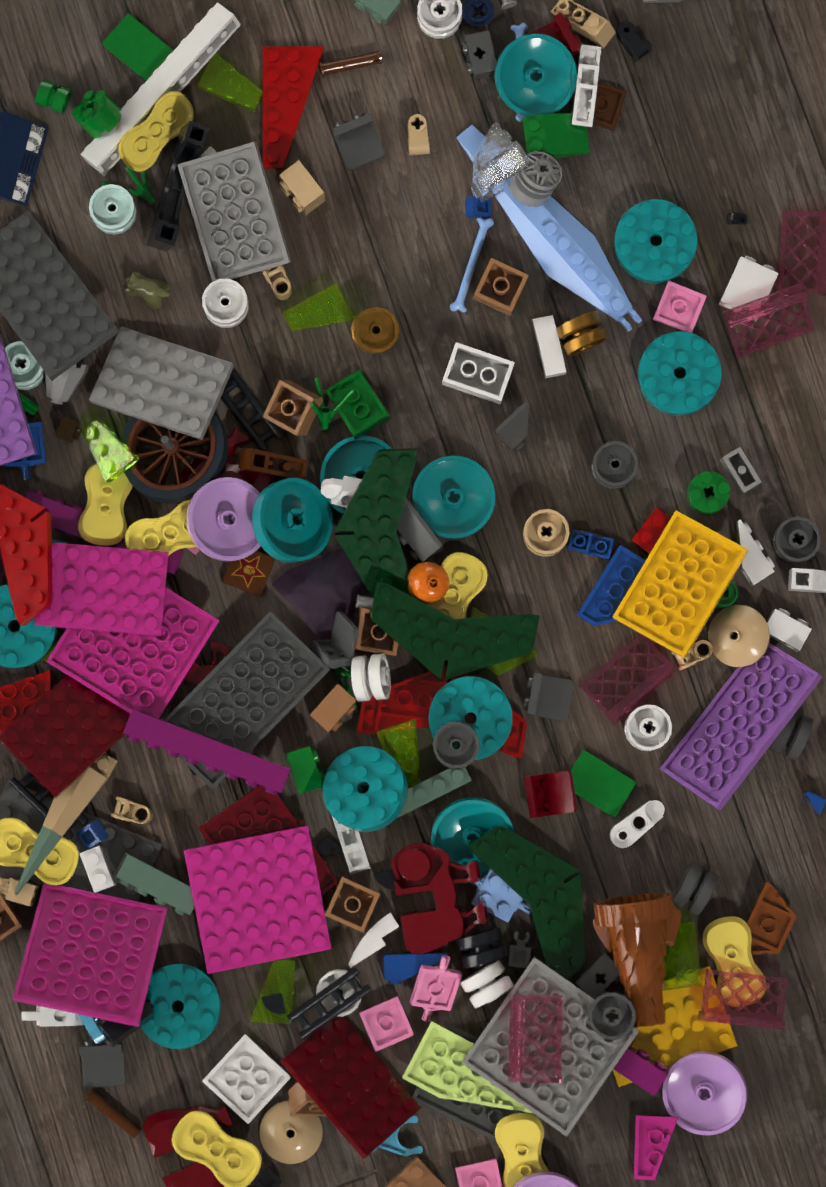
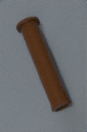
M378 50L331 62H319L322 78H325V75L379 63L382 64V58Z
M94 1087L84 1101L88 1100L134 1139L142 1128L100 1095Z

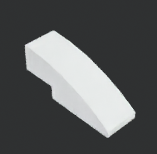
M553 315L532 319L545 378L565 375L566 368Z
M391 912L372 926L361 939L348 965L350 968L386 946L382 937L399 927Z

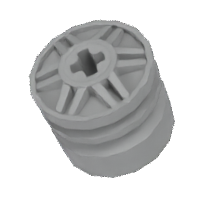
M539 151L528 153L510 178V191L514 198L526 206H541L549 199L560 183L562 169L559 163L549 154Z

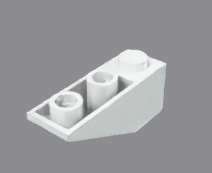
M740 519L736 522L737 542L742 547L748 549V553L740 565V570L752 587L774 573L773 568L775 566L769 557L765 558L762 553L763 547L757 539L754 540L750 535L752 530L746 522L743 523Z
M791 568L789 570L788 591L826 593V571Z

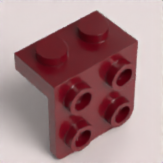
M562 13L555 15L553 22L530 33L551 36L560 41L570 51L572 57L579 55L581 42L577 35L572 34L570 30L572 28L571 23L567 17H563Z
M571 771L524 777L530 818L576 812L577 805Z

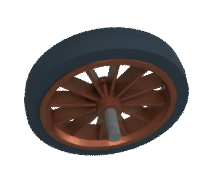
M214 412L207 428L210 437L187 442L192 438L191 436L184 435L182 437V433L176 432L174 438L173 430L168 429L169 437L163 436L152 423L131 416L124 427L119 445L121 466L129 482L141 494L158 502L176 504L191 500L196 491L203 485L220 478L226 466L229 445L227 434L220 418ZM150 425L161 436L162 443L142 438L143 433ZM139 442L163 448L138 455ZM210 443L209 456L186 450ZM186 455L206 461L198 474L184 459ZM161 456L142 472L138 461ZM181 460L196 475L182 483L179 461ZM166 461L159 482L155 483L149 480L147 477ZM172 462H174L178 485H164Z

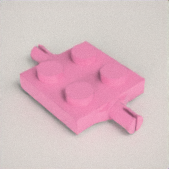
M442 955L439 966L421 965L409 1002L412 1006L425 1009L422 1016L423 1021L430 1022L433 1011H451L462 973L460 970L448 968L451 958L447 955Z

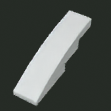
M581 44L572 125L592 127L601 55V47Z
M332 816L350 875L370 869L359 831L345 827Z

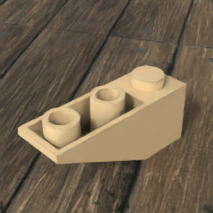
M559 0L551 10V13L554 15L562 13L564 18L567 17L575 31L603 49L616 33L609 20L572 0Z

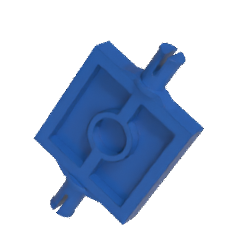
M28 422L37 454L4 465L5 468H22L23 480H31L30 467L47 464L42 422Z

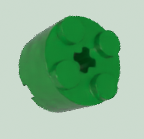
M89 90L85 93L84 100L79 106L73 109L72 115L76 122L91 137L100 138L102 137V132L106 130L109 133L118 124L121 118L119 113L121 108L105 91L98 90L94 92Z
M704 471L695 476L687 487L686 496L688 504L698 514H715L727 504L730 497V486L722 475L712 471ZM710 489L713 496L707 498L703 490L707 491Z

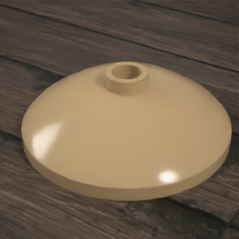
M732 605L722 609L713 618L708 631V641L713 647V654L721 662L732 667H746L757 662L765 654L770 640L769 627L765 618L757 610L746 605ZM734 632L738 634V638L736 640L732 638V634Z
M289 1100L282 1101L272 1106L264 1115L260 1124V1140L265 1151L273 1159L285 1164L301 1163L309 1159L319 1148L323 1135L322 1123L319 1116L290 1115ZM293 1130L295 1135L288 1137L287 1131Z

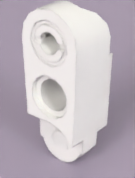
M344 476L342 480L335 478L325 479L321 483V493L326 498L331 499V504L346 508L362 479Z
M649 800L622 819L610 831L612 843L619 848L631 846L663 817L664 805L660 801ZM638 816L644 820V826L640 829L633 825V820ZM622 831L627 835L624 840L619 838V833Z
M36 1006V1011L21 1012L23 1021L37 1020V1026L40 1027L84 1025L78 1014Z

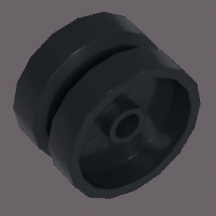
M500 927L456 939L460 951L473 950V952L465 954L461 958L464 968L484 966L508 956L505 945H491L501 941L503 938Z

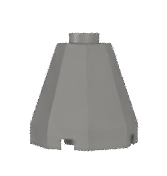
M79 361L53 381L45 373L46 395L51 398L50 402L60 405L63 402H68L86 375L89 364H82L83 361Z

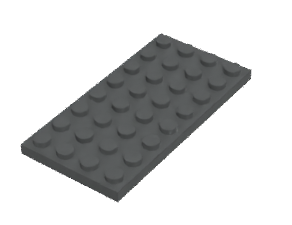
M29 210L0 230V312L51 381H53L119 333V330Z
M270 611L163 721L250 753L330 671V668ZM179 754V757L212 790L226 777V772L218 769V772L215 773L205 769L206 764L201 762L198 765L186 762L187 757Z
M8 780L0 798V820L8 817L17 818L25 822L33 831L40 833L46 818L9 784L10 780ZM25 787V788H26L28 791H30L33 795H35V794L37 793L36 791L31 790V789ZM45 796L40 802L49 810L54 799ZM82 811V814L89 819L88 823L83 826L78 822L70 829L74 833L70 840L76 845L79 853L87 851L76 833L88 824L99 820L109 835L108 838L93 848L102 846L116 885L97 893L139 902L141 894L135 891L137 887L131 884L126 887L118 883V878L114 873L125 853L154 866L163 844ZM79 854L74 874L61 886L94 892ZM0 865L1 869L20 877L25 869L22 867ZM35 874L29 879L43 886L44 884Z

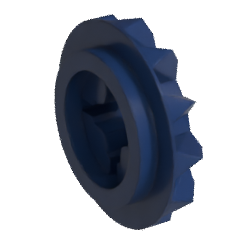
M465 0L462 6V16L468 25L475 28L484 27L491 22L494 16V5L491 0ZM482 5H484L482 8L483 15L481 16L478 14L473 18V8L478 9L479 7H482Z

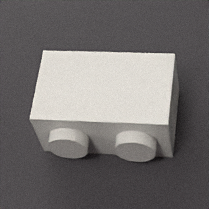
M779 608V610L774 609L766 621L770 637L796 652L800 651L812 630L808 627L809 623L800 618L795 620L789 617L790 613L782 608Z
M102 846L79 853L94 893L116 885Z

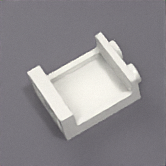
M741 256L719 305L757 321L779 273L775 272V268L772 266L757 264L756 260L752 257L745 256L744 258Z

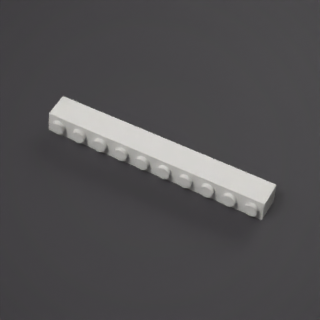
M218 2L208 11L207 15L195 25L194 29L181 41L180 45L168 55L161 66L153 72L152 76L126 102L125 106L119 111L121 118L118 124L109 133L106 130L102 132V137L95 138L85 147L81 155L88 164L103 176L111 170L121 158L118 148L122 136L128 130L147 119L161 96L171 91L181 92L241 24L233 13Z

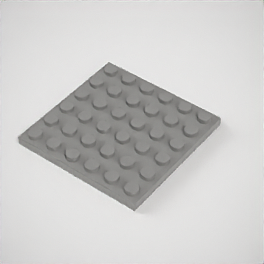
M534 957L462 1063L567 1137L639 1030L633 1027L626 1036L615 1040L600 1037L593 1031L589 1023V1010L595 999ZM610 1012L608 1014L609 1020L616 1019V1014Z

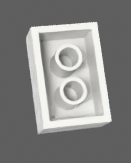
M456 342L442 380V385L501 405L515 362Z

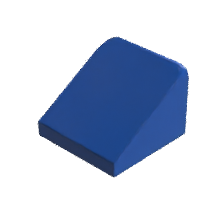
M477 195L466 197V218H490L491 197Z
M805 791L804 796L816 814H820L826 799L811 791Z
M99 820L93 821L76 833L87 850L109 837Z

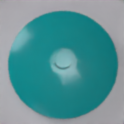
M529 34L512 41L500 54L495 67V84L499 96L511 110L526 117L557 112L570 100L577 83V69L570 51L557 39L544 34Z
M445 456L432 461L420 472L414 483L412 503L413 507L435 535L447 539H461L478 532L488 522L495 505V489L489 474L477 462L462 456Z
M478 797L463 798L452 802L439 813L432 827L431 845L446 851L450 861L468 865L478 858L471 852L467 844L495 826H503L514 832V828L508 814L496 803ZM478 859L482 878L487 874L489 867Z

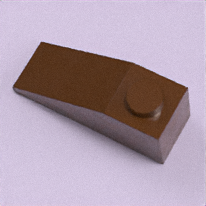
M242 448L238 469L305 480L308 460L252 448Z

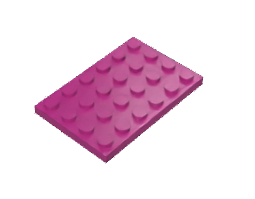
M52 542L53 600L50 607L35 618L34 625L161 636L169 552Z

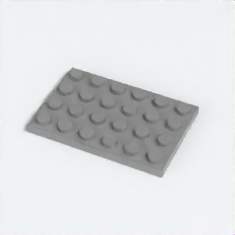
M256 141L177 164L212 282L218 279H234L292 262Z
M121 326L89 401L93 404L203 440L234 365L231 362Z

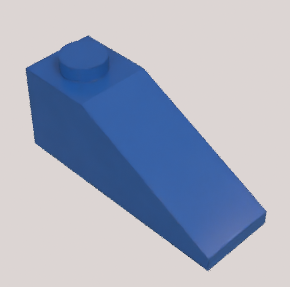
M447 953L384 954V981L388 980L389 984H401V980H406L419 973L421 965L432 966L440 962L442 955L446 956Z

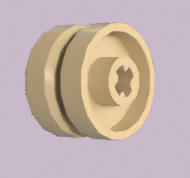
M551 509L538 510L531 514L525 523L523 541L528 550L533 554L541 557L553 556L559 553L566 545L570 534L569 525L564 516L557 511ZM543 530L549 531V537L547 535L542 536Z

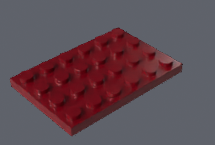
M66 675L0 735V742L57 798L126 735L123 732L130 713Z
M259 785L198 828L208 843L214 844L300 827V825L278 794L273 795L265 792L266 787ZM312 844L322 895L337 885L339 881Z
M336 1016L281 1060V1063L363 1160L421 1109V1106L344 1016Z

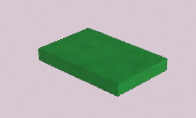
M129 13L102 43L103 47L145 82L161 66L168 55L173 52L169 46Z
M361 370L324 390L335 407L352 389H355V393L337 411L355 440L391 419Z
M582 750L570 770L572 772L575 794L614 818L637 783L585 750Z

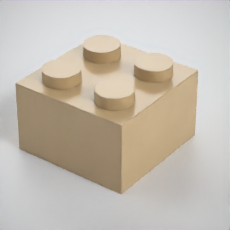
M299 160L279 175L281 191L286 197L291 196L292 204L299 213L303 212L306 216L325 202L324 191Z

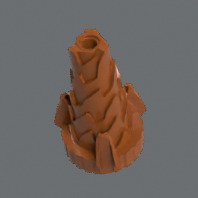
M644 893L619 896L593 903L595 913L593 920L594 928L608 953L613 952L614 965L619 970L620 982L624 986L625 997L631 1001L635 1009L636 1020L633 1027L664 1024L665 1008L662 988H665L664 977L666 976L664 955L667 954L666 945H675L681 920V911L673 905V897L670 893Z

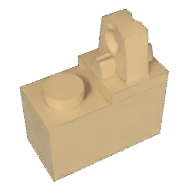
M14 877L9 879L0 878V893L5 895L4 898L6 900L27 906L35 905L40 885L27 882L19 894L15 896V890L20 879Z

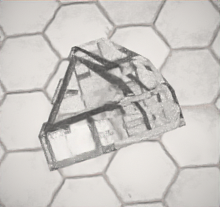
M497 122L492 124L473 158L471 191L475 198H479L482 203L502 193L506 179L527 169L530 162L517 141L512 143L510 141L512 140L511 135L506 130L502 131Z

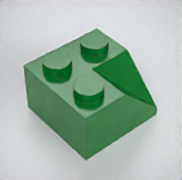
M309 746L286 754L299 794L323 787L325 775L323 769L318 770L316 763L320 762L316 749L312 750Z

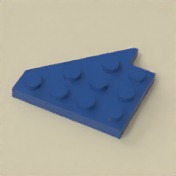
M619 545L576 616L594 627L616 622L617 620L613 619V615L646 560Z

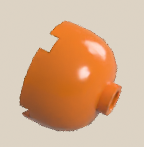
M435 562L418 563L411 569L407 577L409 593L423 603L439 601L446 595L449 589L450 580L448 573Z

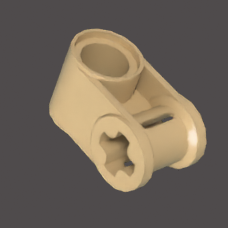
M415 114L410 117L407 127L409 156L430 154L426 119L420 114ZM415 121H418L419 125H421L420 129L412 126Z
M279 265L262 270L263 276L267 283H269L276 298L280 300L288 299L292 294V288L283 266ZM280 285L288 287L284 293H279L277 288Z
M706 640L695 642L685 658L686 662L681 656L674 652L671 653L675 655L679 664L678 669L681 671L708 658L712 654L713 647ZM700 644L707 645L709 649L707 655L703 656L698 653L697 647Z
M116 796L117 803L114 813H111V817L138 824H147L152 820L153 812L150 807ZM140 809L147 811V818L143 821L139 820L137 816Z

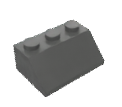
M406 498L397 528L398 538L404 546L408 544L412 550L409 553L416 562L419 560L421 563L426 562L442 550L443 545Z

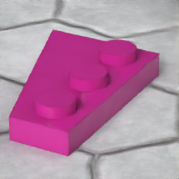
M636 1115L634 1179H656L678 1117Z

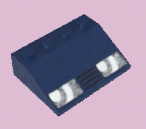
M0 111V199L28 206L49 127L4 111Z

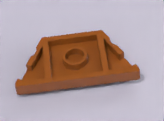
M767 880L746 922L751 930V954L760 955L762 953L780 954L797 917L791 907Z

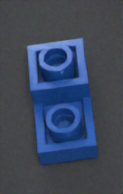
M573 529L568 550L611 560L615 539Z

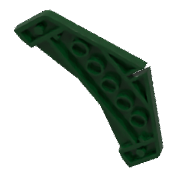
M416 448L381 449L377 451L335 528V531H354V533H335V537L372 597H374L376 582L389 584L412 596L408 590L407 577L409 569L396 531L416 462Z
M376 582L370 612L371 620L439 679H441L444 660H446L444 680L530 653L534 647L540 617L534 614L453 619L399 589L381 582Z
M495 826L467 844L471 852L480 861L486 864L528 904L545 965L565 979L580 971L585 966L581 873L578 872L565 882L563 881L579 869L503 826Z

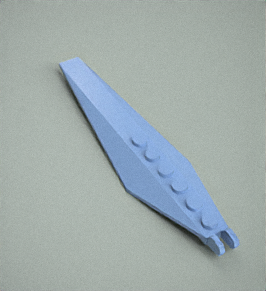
M471 125L457 136V140L546 275L613 318L616 322L618 321L627 332L632 330V327L623 318L625 314L628 313L639 324L642 320L635 310L632 309L628 297L595 236L551 196L543 205L538 207L526 206L514 198L510 191L509 182L518 166L476 127Z

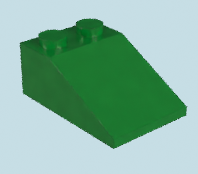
M573 113L522 117L527 154L539 151L551 155L554 159L590 154L587 127L572 125Z

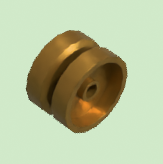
M380 307L368 308L360 312L352 321L350 329L351 338L355 346L363 352L370 354L384 352L391 348L398 339V321L387 309ZM373 327H377L378 334L372 332Z
M598 311L578 316L556 328L561 340L570 339L563 346L567 356L588 351L609 339L605 328H595L601 323Z

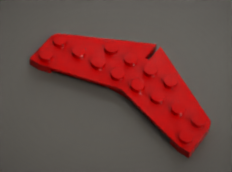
M0 484V550L15 617L20 625L25 626L49 608L53 600L51 513L48 512L49 509Z
M446 665L443 666L441 679L429 671L391 685L388 699L376 700L372 695L371 700L362 701L357 733L369 735L429 727V709L436 693L447 684V680H444ZM465 673V674H462V675L453 677V678L451 679V681L454 680V679H456V678H460V677H464V676H468V675ZM512 710L510 734L498 751L511 757L522 758L527 723L514 710ZM472 712L467 713L464 717L465 722L468 724L476 722V715Z

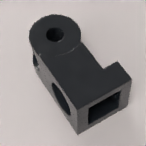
M624 21L619 24L617 38L634 62H637L652 51V44L649 40L642 42L635 32L633 23Z

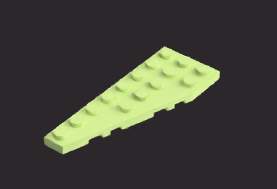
M431 1021L402 1076L403 1079L439 1098L533 1113L462 1063L474 1043Z

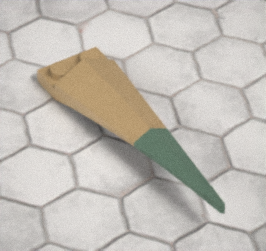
M104 754L59 797H54L15 890V896L19 894L63 835L107 782L118 763L117 760Z

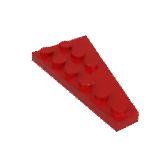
M263 46L264 169H284L324 51V46Z
M51 670L0 687V733L5 732L51 690Z

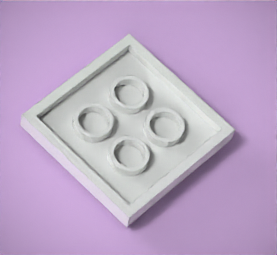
M245 1034L202 1082L249 1124L286 1084L291 1076Z

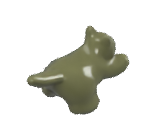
M134 271L131 276L126 278L128 287L124 289L125 294L143 298L152 309L160 308L162 306V298L170 296L168 292L170 286L164 280L149 279L138 271Z

